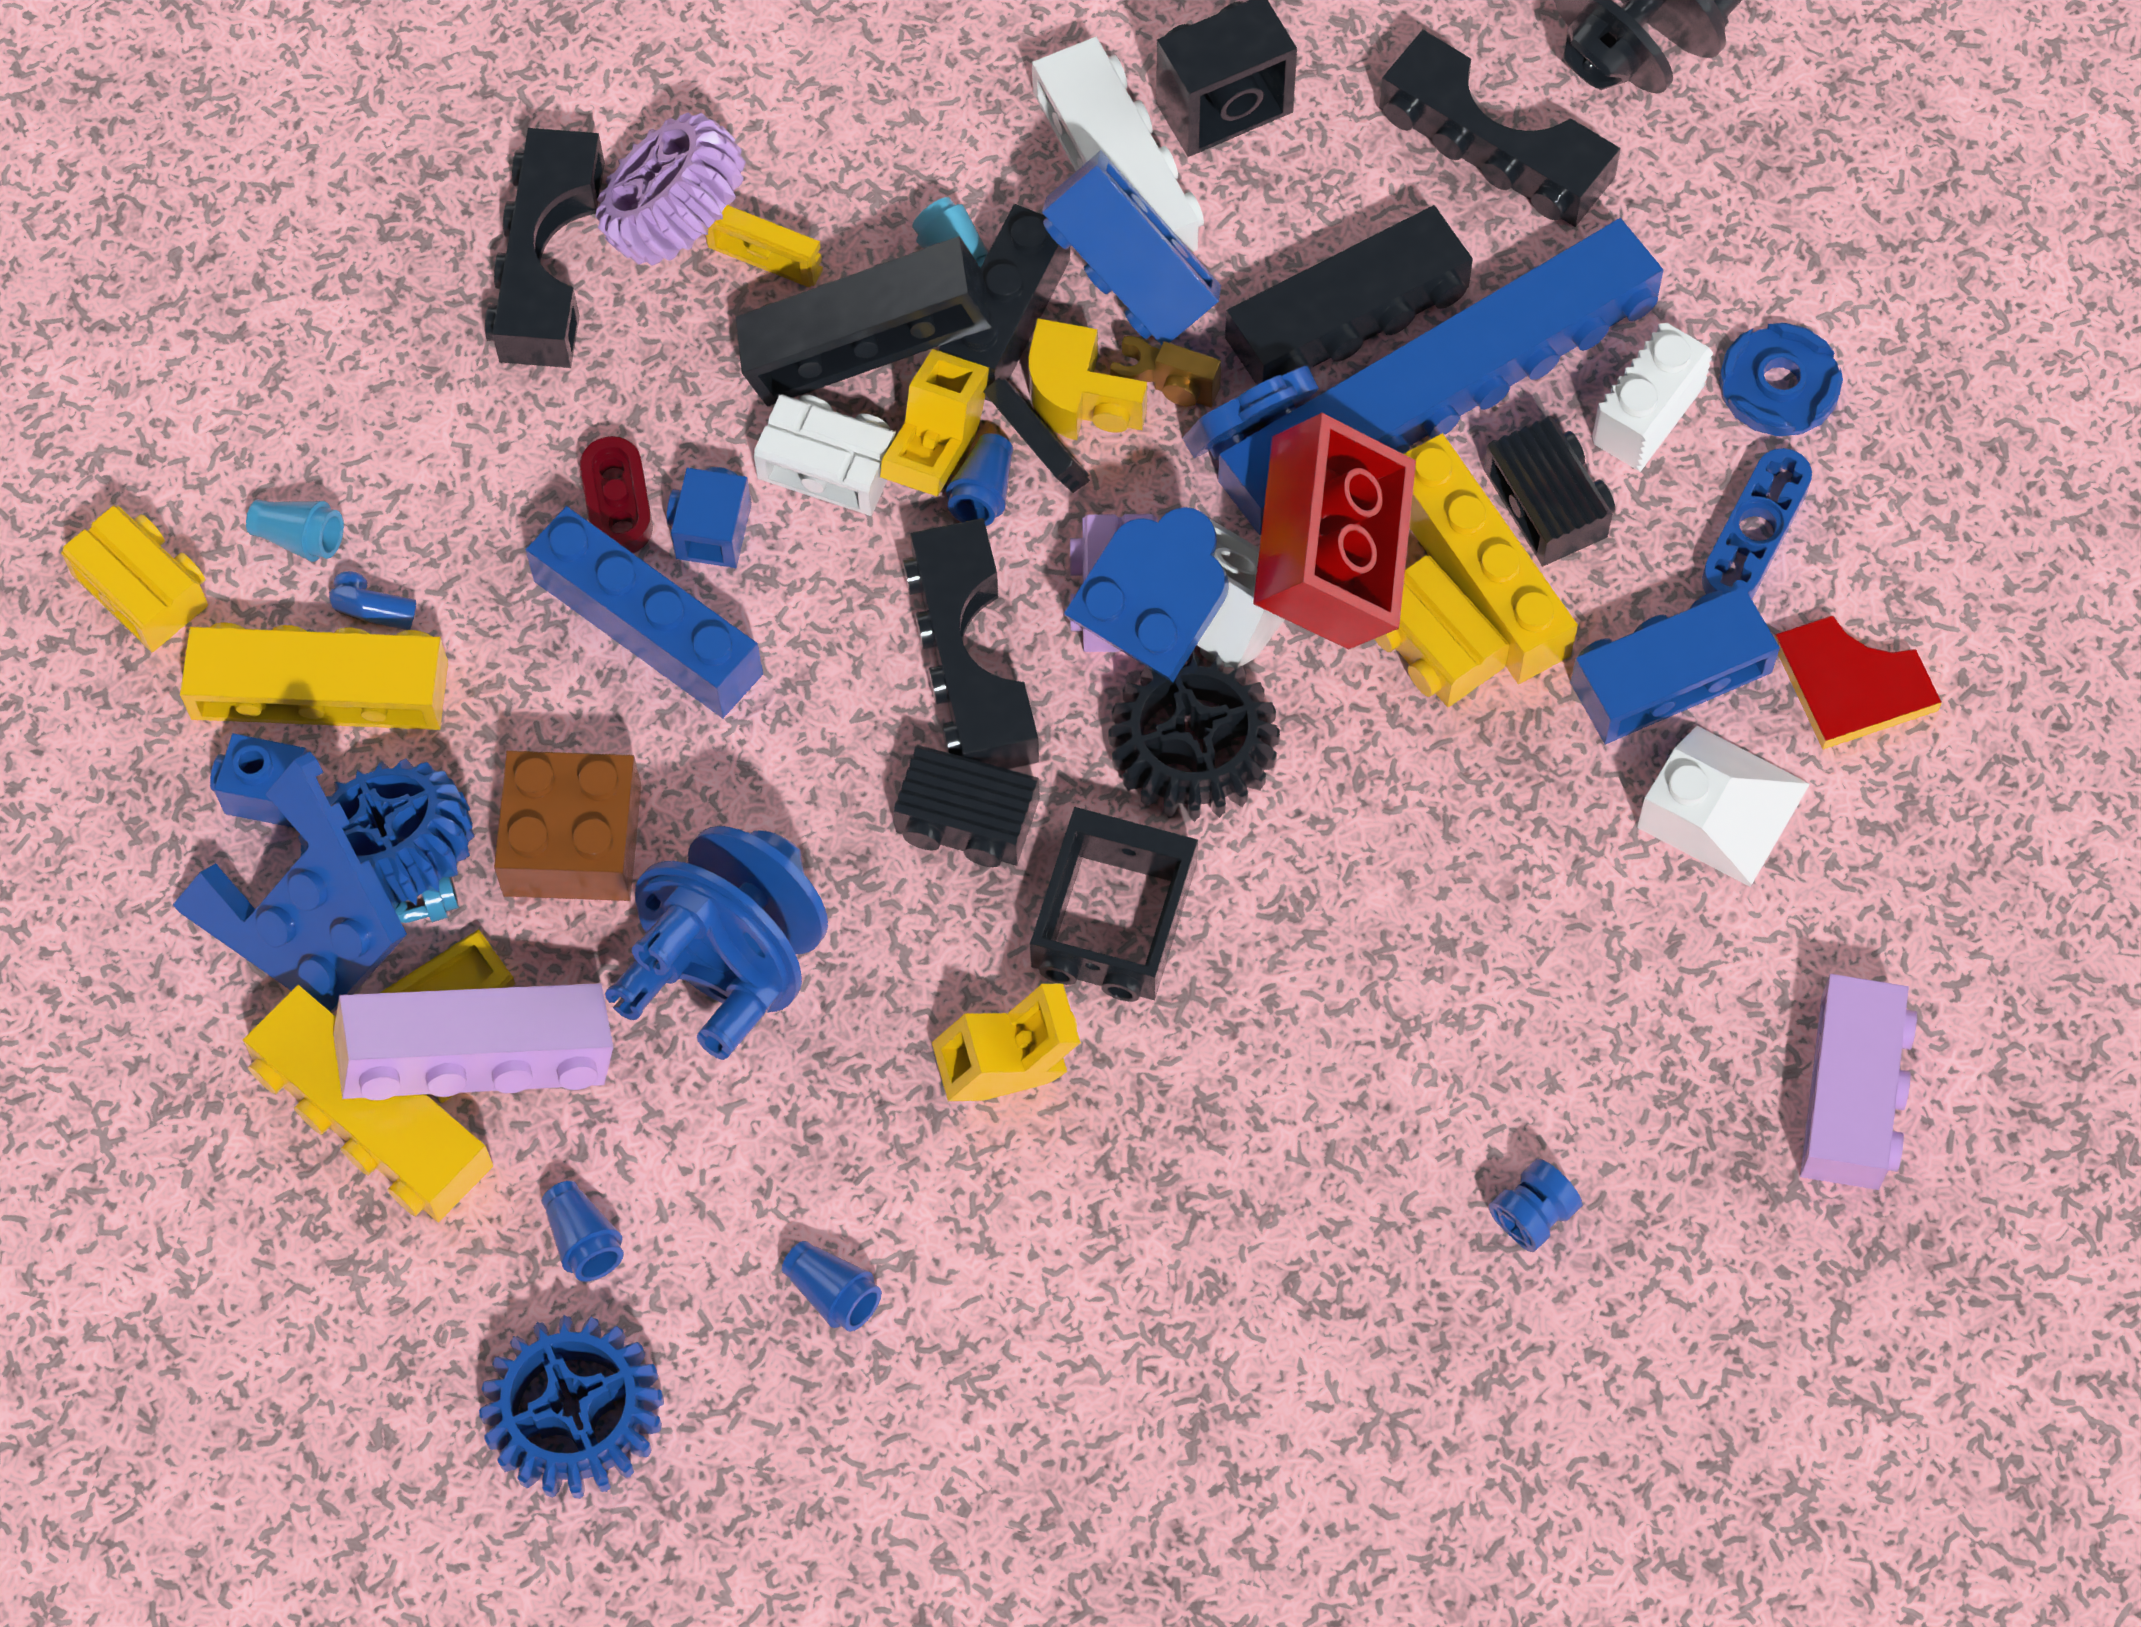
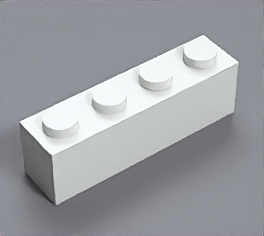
M1096 36L1033 61V93L1075 171L1080 169L1101 150L1191 252L1198 250V227L1204 225L1200 205L1192 192L1184 194L1176 180L1178 179V171L1173 156L1166 146L1158 148L1151 135L1153 128L1147 109L1141 100L1133 102L1126 90L1127 78L1117 56L1111 55L1108 57Z

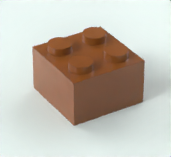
M506 751L494 864L503 897L631 901L641 795V781L634 755Z

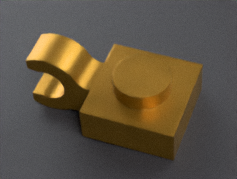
M1124 336L1122 340V355L1134 358L1138 363L1133 366H1124L1120 363L1112 362L1110 375L1145 382H1155L1156 390L1162 391L1168 400L1181 406L1190 407L1198 403L1212 408L1220 390L1221 360L1165 341L1161 349H1158L1139 337Z

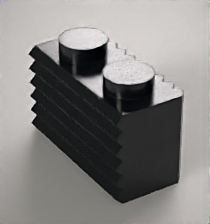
M1547 416L1542 421H1536L1531 426L1523 427L1520 431L1515 430L1509 436L1504 435L1498 441H1491L1487 445L1484 472L1542 567L1607 538L1612 515L1615 512V503L1607 485L1600 479L1593 482L1583 467L1585 455L1578 438L1572 431L1562 433L1553 416Z
M917 744L894 806L896 832L903 834L905 841L920 849L933 851L939 849L940 845L964 851L966 858L981 866L998 867L1001 862L1017 866L1040 800L1039 778Z

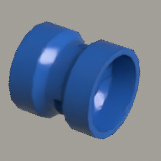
M1536 1159L1521 1173V1183L1514 1190L1504 1189L1488 1206L1495 1222L1523 1249L1535 1252L1550 1238V1228L1557 1221H1568L1583 1204L1577 1190L1558 1169L1543 1159Z

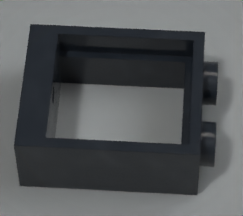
M1074 807L1030 941L1031 967L1039 969L1043 977L1055 983L1073 985L1077 980L1102 986L1101 989L1104 993L1118 1000L1134 1002L1139 997L1155 1001L1196 870L1198 839ZM1083 858L1171 881L1145 965L1056 941Z

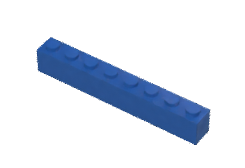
M1619 218L1220 453L1218 482L1256 532L1261 535L1272 437L1320 413H1324L1404 454L1409 451L1411 445L1426 436L1432 439L1442 433L1446 435L1457 425L1460 416L1479 406L1480 409L1486 410L1495 406L1507 395L1510 386L1528 376L1531 380L1542 378L1557 365L1560 356L1578 347L1581 351H1585L1594 347L1606 336L1609 327L1627 317L1629 321H1636L1644 317L1658 302L1664 269L1626 223Z

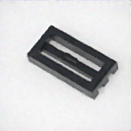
M998 378L983 391L1050 472L1066 488L1074 493L1090 481L1088 472L1026 399L1007 380Z

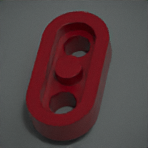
M608 436L597 439L586 447L580 459V471L588 520L627 550L635 553L648 543L653 531L641 456L636 446L624 438ZM610 468H619L624 471L617 479L608 480L602 477L603 473ZM619 521H628L633 524L632 528L624 533H615L611 530L612 526Z

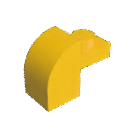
M1038 318L1029 352V388L1034 410L1048 427L1064 437L1077 441L1082 420L1092 421L1099 429L1112 433L1123 432L1127 428L1143 430L1147 413V382L1094 372L1098 359V329Z
M931 349L909 385L905 423L882 458L880 478L938 497L950 475L955 476L963 465L975 439L985 401V393L983 391L987 387L989 367Z
M1041 984L1008 1013H964L931 1043L949 1102L985 1101L1048 1084L1067 1072L1063 1057L1081 1042L1077 1032L1076 1018L1071 1011L1064 985Z

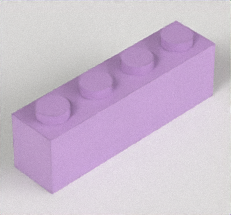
M601 983L339 995L333 1033L342 1099L367 1098L370 1100H385L393 1096L426 1094L449 1097L465 1092L499 1091L502 1093H517L525 1089L560 1087L569 1090H580L589 1086L605 1084L613 1051L612 1036Z

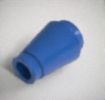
M993 433L980 436L977 444L946 489V495L949 500L948 509L960 522L984 518L985 525L988 526L993 523L996 517L1003 514L1006 506L1011 456L1013 454L1012 444L1003 436Z
M560 1182L545 1192L541 1202L546 1210L563 1269L569 1273H574L576 1278L583 1282L600 1279L612 1272L621 1263L624 1252L620 1247L622 1244L621 1233L585 1193L579 1189L576 1182Z
M801 1241L796 1244L783 1261L782 1273L790 1278L791 1282L832 1328L842 1326L849 1332L855 1331L870 1319L879 1305L882 1291L874 1284V1276L871 1272L819 1247H814L808 1241Z

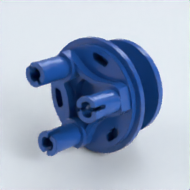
M714 826L704 829L693 840L688 850V863L662 861L648 867L640 876L635 886V902L645 935L632 947V954L635 958L634 962L614 985L606 990L605 996L609 1003H615L621 997L613 1009L624 1018L637 1020L666 983L672 984L678 979L686 980L702 993L722 1003L699 1031L697 1040L702 1048L715 1058L720 1060L727 1059L766 1012L783 1010L796 998L802 984L801 968L796 954H805L814 950L827 933L828 918L826 909L818 892L804 875L801 850L785 837L769 831L758 830L748 833L732 827Z

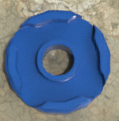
M1788 323L1768 324L1767 329H1759L1755 332L1751 329L1739 335L1727 349L1719 376L1722 398L1734 417L1754 431L1778 437L1800 435L1822 425L1836 408L1843 383L1841 367L1839 370L1838 363L1834 359L1835 353L1827 341L1809 329ZM1773 368H1785L1796 376L1798 384L1786 390L1777 389L1766 381L1764 374Z

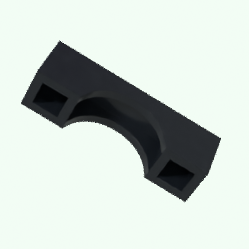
M1422 29L1382 77L1379 108L1384 111L1387 119L1399 129L1408 131L1413 128L1431 139L1436 149L1445 157L1451 160L1462 158L1482 170L1486 180L1496 188L1501 190H1509L1511 188L1530 199L1534 208L1542 216L1550 220H1559L1561 218L1576 227L1615 179L1621 148L1571 118L1554 127L1534 131L1512 129L1493 121L1479 109L1471 96L1469 76L1472 59Z
M528 128L524 151L516 150L514 153L512 181L513 185L518 187L515 202L507 201L505 205L503 232L505 237H509L506 253L497 254L494 268L495 288L500 289L497 305L489 304L485 319L486 340L494 341L499 363L571 368L580 317L574 288L550 275L541 265V258L549 240L558 230L576 219L596 214L599 202L597 199L601 190L605 165L599 133Z
M984 518L910 533L913 557L902 559L904 575L909 595L921 593L925 611L915 613L922 649L933 647L935 649L938 666L928 668L935 704L948 703L952 721L941 723L947 753L1005 769L1039 763L1038 734L1025 682L1004 679L989 673L972 659L963 644L965 632L972 619L984 607L999 598L997 570Z

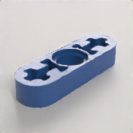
M1779 448L1771 450L1761 457L1706 561L1702 576V586L1706 594L1714 591H1722L1723 594H1726L1744 586L1751 599L1754 597L1808 493L1812 479V469L1802 454L1791 449ZM1782 469L1788 470L1792 473L1791 482H1787L1784 485L1777 503L1768 499L1774 476H1777ZM1748 517H1761L1772 525L1774 534L1766 540H1752L1743 534L1739 524ZM1738 551L1742 555L1747 556L1743 565L1740 580H1736L1732 587L1727 586L1721 582L1723 573H1727L1730 570Z

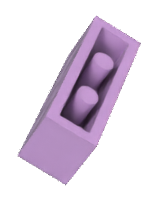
M1836 974L1829 975L1821 997L1800 1177L1879 1190L1888 1170L1898 1171L1903 1151L1904 1133L1893 1131L1895 1109L1905 1110L1911 1076L1910 1071L1900 1070L1902 1049L1911 1050L1917 1024V1011L1906 1009L1909 986Z

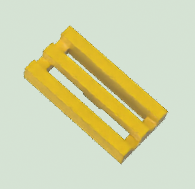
M726 205L722 211L723 219L716 220L708 228V235H705L708 248L806 287L815 286L823 271V266H820L822 255L818 253L821 248L820 241L732 206Z

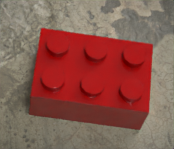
M1320 413L1274 435L1271 445L1253 604L1348 650L1399 629L1416 460L1324 413Z

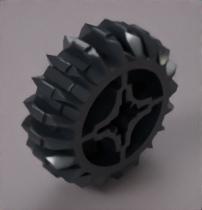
M1193 651L1187 659V666L1182 667L1174 682L1169 681L1147 666L1140 673L1141 685L1127 682L1123 689L1124 702L1115 703L1112 709V722L1115 725L1111 726L1108 730V744L1115 748L1112 752L1113 767L1116 771H1125L1123 774V785L1127 791L1142 788L1141 802L1145 805V808L1158 801L1161 796L1164 798V813L1168 818L1177 811L1178 803L1187 804L1189 817L1195 822L1200 817L1201 804L1210 803L1212 812L1220 818L1226 809L1225 797L1228 796L1232 802L1243 808L1244 804L1248 801L1247 788L1261 791L1266 783V773L1264 770H1272L1276 764L1277 752L1273 748L1279 744L1280 729L1277 728V725L1272 724L1276 719V709L1273 702H1262L1265 689L1262 687L1261 682L1245 685L1247 673L1244 671L1243 666L1238 667L1229 674L1223 673L1224 661L1218 655L1211 662L1210 667L1200 666L1198 656ZM1198 700L1209 701V702L1215 703V704H1217V705H1219V706H1218V707L1205 706V705H1203L1202 703H1200ZM1172 704L1173 716L1171 719L1156 725V732L1142 735L1145 726L1153 715L1165 706ZM1185 719L1188 722L1190 731H1194L1198 739H1203V753L1198 741L1193 739L1190 732H1185ZM1245 735L1246 740L1240 751L1226 764L1216 768L1215 754L1219 750L1231 746L1232 739ZM1167 765H1184L1185 767L1190 769L1191 772L1176 770Z

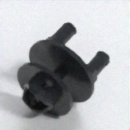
M1554 0L1559 14L1568 26L1563 57L1569 67L1580 78L1599 90H1604L1629 80L1636 87L1657 94L1664 92L1673 82V72L1664 53L1644 30L1643 26L1648 23L1688 53L1703 58H1713L1724 49L1726 45L1725 26L1729 23L1727 17L1742 0H1620L1623 3L1621 7L1612 0Z

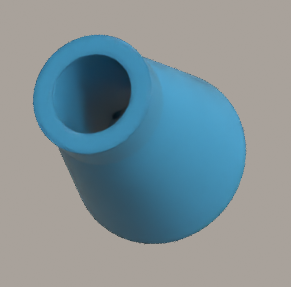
M257 499L251 504L247 512L246 529L252 536L261 537L308 561L315 562L319 557L329 559L335 555L342 541L344 522L341 513L331 509L330 505L325 501L269 502Z

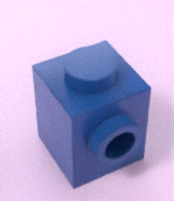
M710 467L706 470L686 468L682 489H673L671 491L667 507V525L672 526L671 536L676 559L737 568L752 505L748 478L746 476H739L735 472L722 467Z
M232 733L226 754L217 755L210 776L211 790L215 792L224 814L294 828L266 796V793L293 760L307 753L306 748Z

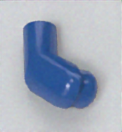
M344 571L334 578V589L329 591V598L336 612L373 624L405 630L411 629L416 609L415 599L366 590L368 582L363 575L357 572Z

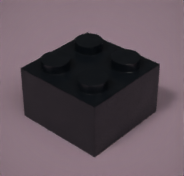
M1249 0L1231 3L1216 15L1192 25H1179L1170 30L1165 36L1157 39L1156 104L1187 157L1293 113L1297 47L1269 1Z

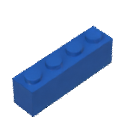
M566 506L525 549L535 583L722 719L762 677L763 669L757 642Z

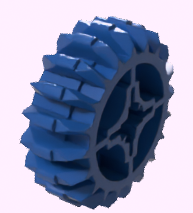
M405 758L394 768H389L381 761L375 771L364 774L357 769L356 778L346 784L334 782L335 793L331 796H326L330 805L340 803L350 822L344 830L345 835L359 862L370 861L394 910L399 903L407 900L417 906V898L420 894L427 890L440 892L439 881L443 877L458 875L457 862L470 856L468 844L475 836L472 830L473 823L468 813L470 807L463 793L458 791L454 781L447 776L445 771H435L428 762L414 767ZM299 835L302 856L308 849L309 844Z
M565 1315L560 1319V1333L550 1335L544 1323L537 1322L533 1327L537 1339L536 1342L528 1346L525 1340L518 1336H513V1339L510 1341L516 1355L514 1361L506 1357H495L492 1365L495 1372L503 1379L483 1381L482 1391L484 1396L493 1402L481 1407L479 1416L483 1424L494 1426L484 1435L485 1441L490 1450H502L497 1461L504 1472L519 1468L517 1478L520 1485L525 1488L534 1485L543 1473V1491L546 1496L552 1498L559 1492L562 1480H568L573 1498L581 1499L584 1496L585 1485L583 1479L594 1477L596 1485L601 1492H607L611 1488L610 1480L606 1473L607 1470L615 1466L620 1475L625 1478H631V1475L634 1473L633 1466L626 1456L629 1451L639 1457H649L652 1451L650 1443L639 1433L654 1434L661 1431L662 1423L660 1417L650 1412L664 1405L662 1391L650 1387L659 1378L654 1364H641L645 1357V1351L639 1342L624 1346L625 1334L623 1329L618 1326H614L600 1338L601 1326L598 1319L592 1316L584 1323L581 1332L575 1331L571 1317ZM565 1361H592L605 1366L615 1374L604 1378L602 1373L589 1377L577 1376L568 1369ZM546 1370L548 1384L545 1392L535 1401L528 1403V1411L518 1414L520 1402L526 1388L537 1375ZM561 1382L566 1383L571 1396L576 1395L581 1410L578 1414L583 1424L582 1430L577 1429L572 1416L567 1417L562 1402L565 1398L560 1388ZM626 1397L624 1410L618 1424L604 1440L598 1443L595 1436L597 1421L603 1414L615 1409V1401ZM537 1434L542 1439L553 1435L567 1436L573 1440L579 1452H551L531 1443L528 1438Z

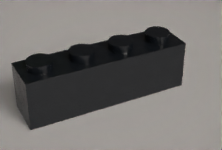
M1433 205L1227 309L1225 339L1256 385L1273 377L1283 376L1303 366H1308L1311 371L1312 367L1330 358L1335 362L1343 361L1355 354L1361 348L1363 341L1381 332H1384L1386 335H1393L1402 331L1413 321L1416 314L1434 305L1438 309H1443L1456 303L1465 294L1467 288H1469L1473 258L1437 207Z
M960 236L933 244L922 250L877 264L872 268L735 316L741 372L767 407L776 404L781 394L794 398L961 339L964 335H972L991 328L983 271Z

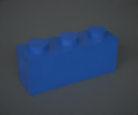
M1101 150L1046 197L1042 213L1046 216L1043 224L1050 236L1064 249H1068L1071 245L1087 262L1084 270L1089 279L1104 294L1113 291L1127 306V309L1124 311L1127 320L1143 338L1148 339L1153 335L1161 345L1164 341L1170 343L1219 302L1221 284Z
M1744 586L1726 594H1723L1722 591H1714L1699 598L1691 605L1690 609L1670 618L1664 614L1654 616L1640 624L1634 633L1612 642L1611 639L1604 638L1591 643L1575 658L1570 684L1606 745L1771 674L1780 647Z

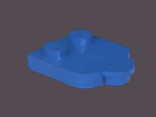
M1303 366L1283 376L1273 377L1202 416L1182 439L1193 458L1210 451L1214 460H1218L1220 453L1244 440V434L1263 425L1266 427L1302 406L1319 387L1308 366Z
M1188 507L1169 511L1158 523L1144 518L1126 522L1115 532L1067 607L1064 615L1069 620L1169 681L1174 682L1228 594L1229 581L1227 574L1218 560L1212 556L1217 544L1214 525L1204 513Z

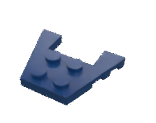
M308 752L293 760L267 791L266 796L305 839L309 847L255 909L216 863L199 872L173 903V906L183 916L292 991L297 985H300L332 1013L337 1010L339 995H353L403 940L407 933L370 861L359 862L344 833L350 822L339 802L333 805L329 804L316 776L324 772L316 757L311 752Z

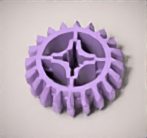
M690 113L680 115L677 120L672 118L665 120L662 127L658 130L650 129L643 141L639 144H633L632 151L625 158L618 160L619 167L615 173L606 178L608 187L599 194L597 200L600 205L597 208L595 217L600 221L598 228L606 236L605 239L618 252H621L626 258H631L638 265L647 262L653 266L660 263L663 258L670 261L677 256L682 248L686 250L692 249L693 243L702 234L708 235V228L716 220L723 219L722 211L726 205L734 202L736 196L733 191L742 184L744 179L741 172L746 161L741 156L742 149L734 142L735 138L723 126H720L714 120L708 119L703 113L694 116Z

